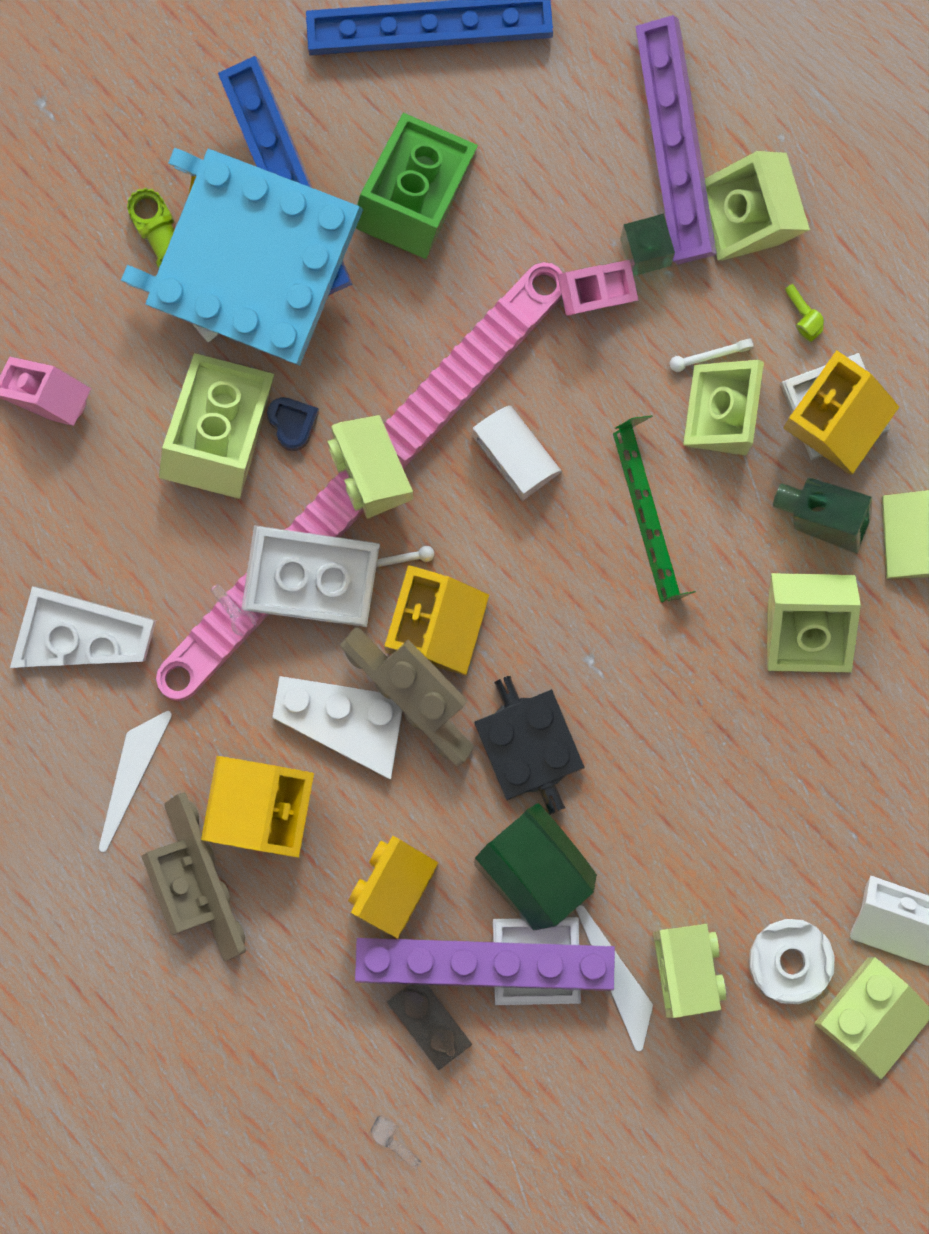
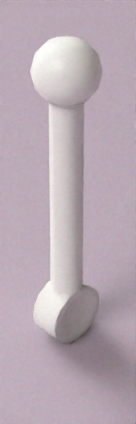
M745 339L733 345L686 358L675 356L670 360L669 364L673 371L681 372L685 369V366L735 352L748 351L754 348L752 339Z
M423 546L417 552L380 558L377 560L376 568L419 559L429 562L434 558L435 552L432 547Z

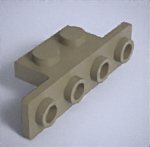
M356 627L340 644L350 663L365 671L375 682L377 690L384 697L392 699L404 711L408 722L416 729H421L434 742L436 750L442 757L451 760L458 767L463 764L474 746L449 719L462 709L468 700L409 640L387 657L360 628Z
M183 792L175 795L164 804L178 842L146 852L141 857L171 936L209 922L224 961H228L246 952L244 930L240 923L235 921L231 912L229 891L224 882L219 880L213 865L215 857L212 847L207 841L201 840L202 833L198 826V810L189 801L187 794Z

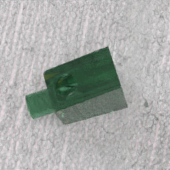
M807 478L803 490L781 483L773 502V507L793 514V523L796 530L858 554L872 518L871 496L813 478ZM816 507L825 508L819 512L812 511Z

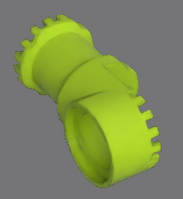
M147 188L137 189L128 199L127 210L131 221L136 226L141 237L149 241L158 258L156 264L160 268L175 231L173 227L175 220L158 192ZM145 198L155 201L158 205L156 215L150 219H142L134 212L136 204Z

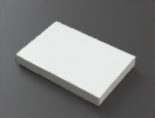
M254 525L241 609L244 611L367 627L380 544Z

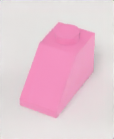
M9 357L0 375L1 399L51 421L74 426L77 418L83 413L86 399L91 390L90 387L55 366Z

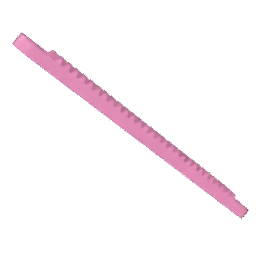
M545 262L531 267L506 295L497 301L493 309L486 313L485 317L474 326L473 330L463 338L462 342L453 348L450 355L442 360L439 367L430 373L426 381L419 385L417 390L407 398L402 406H399L395 414L386 420L384 426L403 469L560 301L562 295L557 275L562 274V271L559 267ZM540 275L552 277L556 282L555 291L550 295L536 293L532 285L535 278ZM346 470L338 473L328 483L327 487L319 492L315 500L306 506L304 512L294 519L292 525L285 530L340 538L364 512L363 509L355 511L344 482L345 479L349 478ZM247 573L238 579L235 586L226 592L224 598L214 605L211 612L202 618L201 622L191 630L184 641L161 664L157 671L156 681L158 688L167 698L174 701H184L195 695L269 615L241 609ZM175 668H184L190 675V683L181 691H174L167 686V675Z

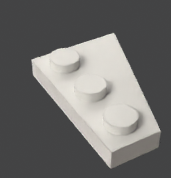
M35 586L31 589L10 668L143 662L146 660L156 620Z
M279 676L272 717L274 720L391 780L403 712L392 699H388L376 691Z

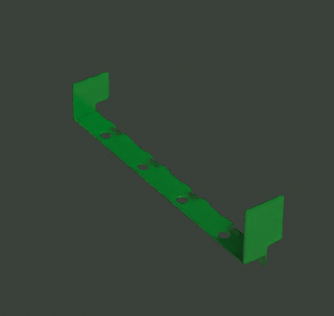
M653 415L634 417L616 426L615 429L619 428V430L614 432L613 436L660 602L663 603L667 600L682 599L696 591L680 594L633 427L653 417ZM619 433H620L621 438H622V443H621V444L619 443V439H618V436H617V434H619ZM625 450L629 451L631 460H625L623 453ZM632 451L637 453V457L632 456ZM629 468L631 470L632 477L634 480V482L632 483L630 481L629 474L627 471ZM640 489L642 499L638 500L636 498L635 490ZM644 490L648 492V497L643 495ZM640 508H642V512L645 519V522L643 523L638 510ZM651 529L654 539H648L646 530ZM655 530H658V531H659V533H660L659 536H656V535L654 534V531H655ZM652 547L655 554L656 562H653L652 555L650 552V548ZM658 569L663 570L665 579H659ZM667 569L671 572L670 576L666 575ZM663 587L665 589V593L667 596L666 598H663L661 588Z

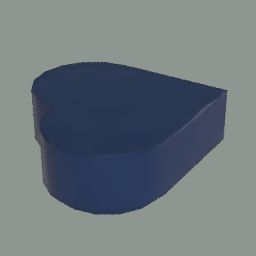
M285 397L273 400L268 406L267 416L272 427L277 429V437L281 446L288 451H298L306 446L317 419L319 408Z

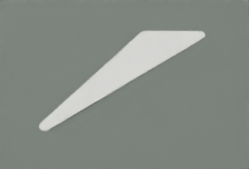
M170 711L150 719L131 729L126 734L99 845L101 852L107 850L172 717Z
M579 905L576 911L590 944L593 946H611L584 906ZM615 951L614 990L611 993L635 1050L641 1051L644 1046L653 1004Z

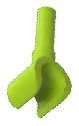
M791 284L785 288V291L803 316L796 324V328L805 339L812 342L823 332V316L817 310H811L794 284Z

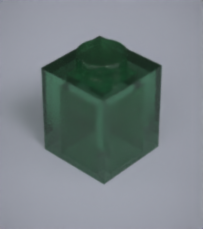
M664 214L623 224L620 239L626 259L630 260L633 276L671 266L675 251Z

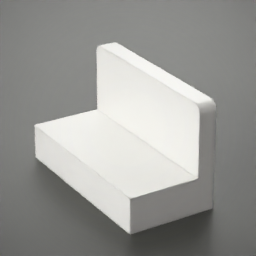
M870 876L865 886L861 911L852 927L850 938L929 966V896Z

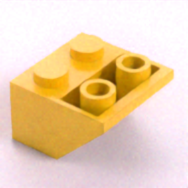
M836 350L790 415L783 429L852 475L900 406L870 372Z
M408 565L384 645L385 653L392 654L404 642L409 640L435 667L466 676L489 594L449 576Z
M216 756L201 840L299 858L314 773Z
M392 835L388 844L382 840L379 842L369 861V864L374 867L371 876L367 882L361 878L359 879L348 902L354 905L350 912L354 916L399 939L439 862Z

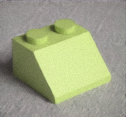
M756 151L705 178L718 260L723 261L779 246L810 230L787 153Z
M771 573L767 607L768 671L852 673L861 607L855 575Z
M707 924L653 932L666 1017L677 1018L721 1010L720 1001L726 1000V989L723 975H715L713 958L719 957L716 932H708Z
M871 957L863 962L814 1024L875 1076L882 1079L928 1023L929 1006L893 971L876 957Z

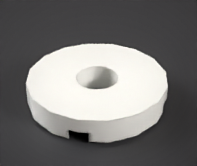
M784 919L769 924L756 936L749 950V970L754 984L765 996L779 1003L801 1004L815 999L827 987L834 974L835 955L829 939L817 927L804 920ZM788 949H794L802 955L803 966L798 973L788 974L780 965L781 955Z

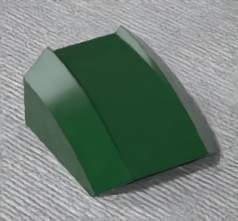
M539 803L528 808L512 824L489 842L474 859V866L532 930L556 927L594 893L597 874L565 832Z

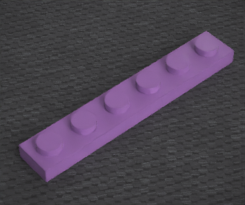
M672 15L635 27L672 260L679 265L717 255L680 23L679 19Z
M357 938L355 983L613 991L615 946Z

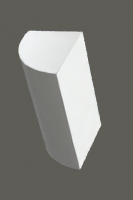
M506 406L496 411L473 427L472 437L522 501L562 472L512 406Z

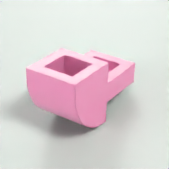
M630 260L557 275L566 316L638 301Z

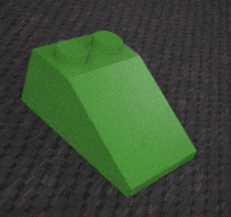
M403 112L360 194L357 205L363 211L356 229L427 259L478 145Z

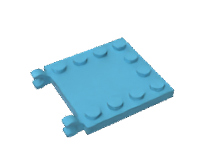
M174 148L168 164L175 166L174 168L178 171L195 176L196 179L156 277L127 265L121 281L149 293L145 304L151 308L300 366L363 209L353 203L209 148L203 160Z

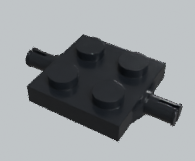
M511 676L504 677L503 679L509 694H507L501 679L494 682L504 705L494 714L475 721V726L506 800L508 801L525 793L540 792L549 812L548 814H554L556 810L550 798L551 796L558 811L566 808L556 785L566 776L584 769L585 766L553 690L551 689L532 698L519 699Z

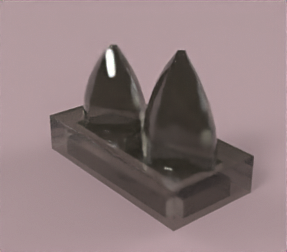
M408 985L387 1001L388 1005L438 1071L473 1045L428 985Z

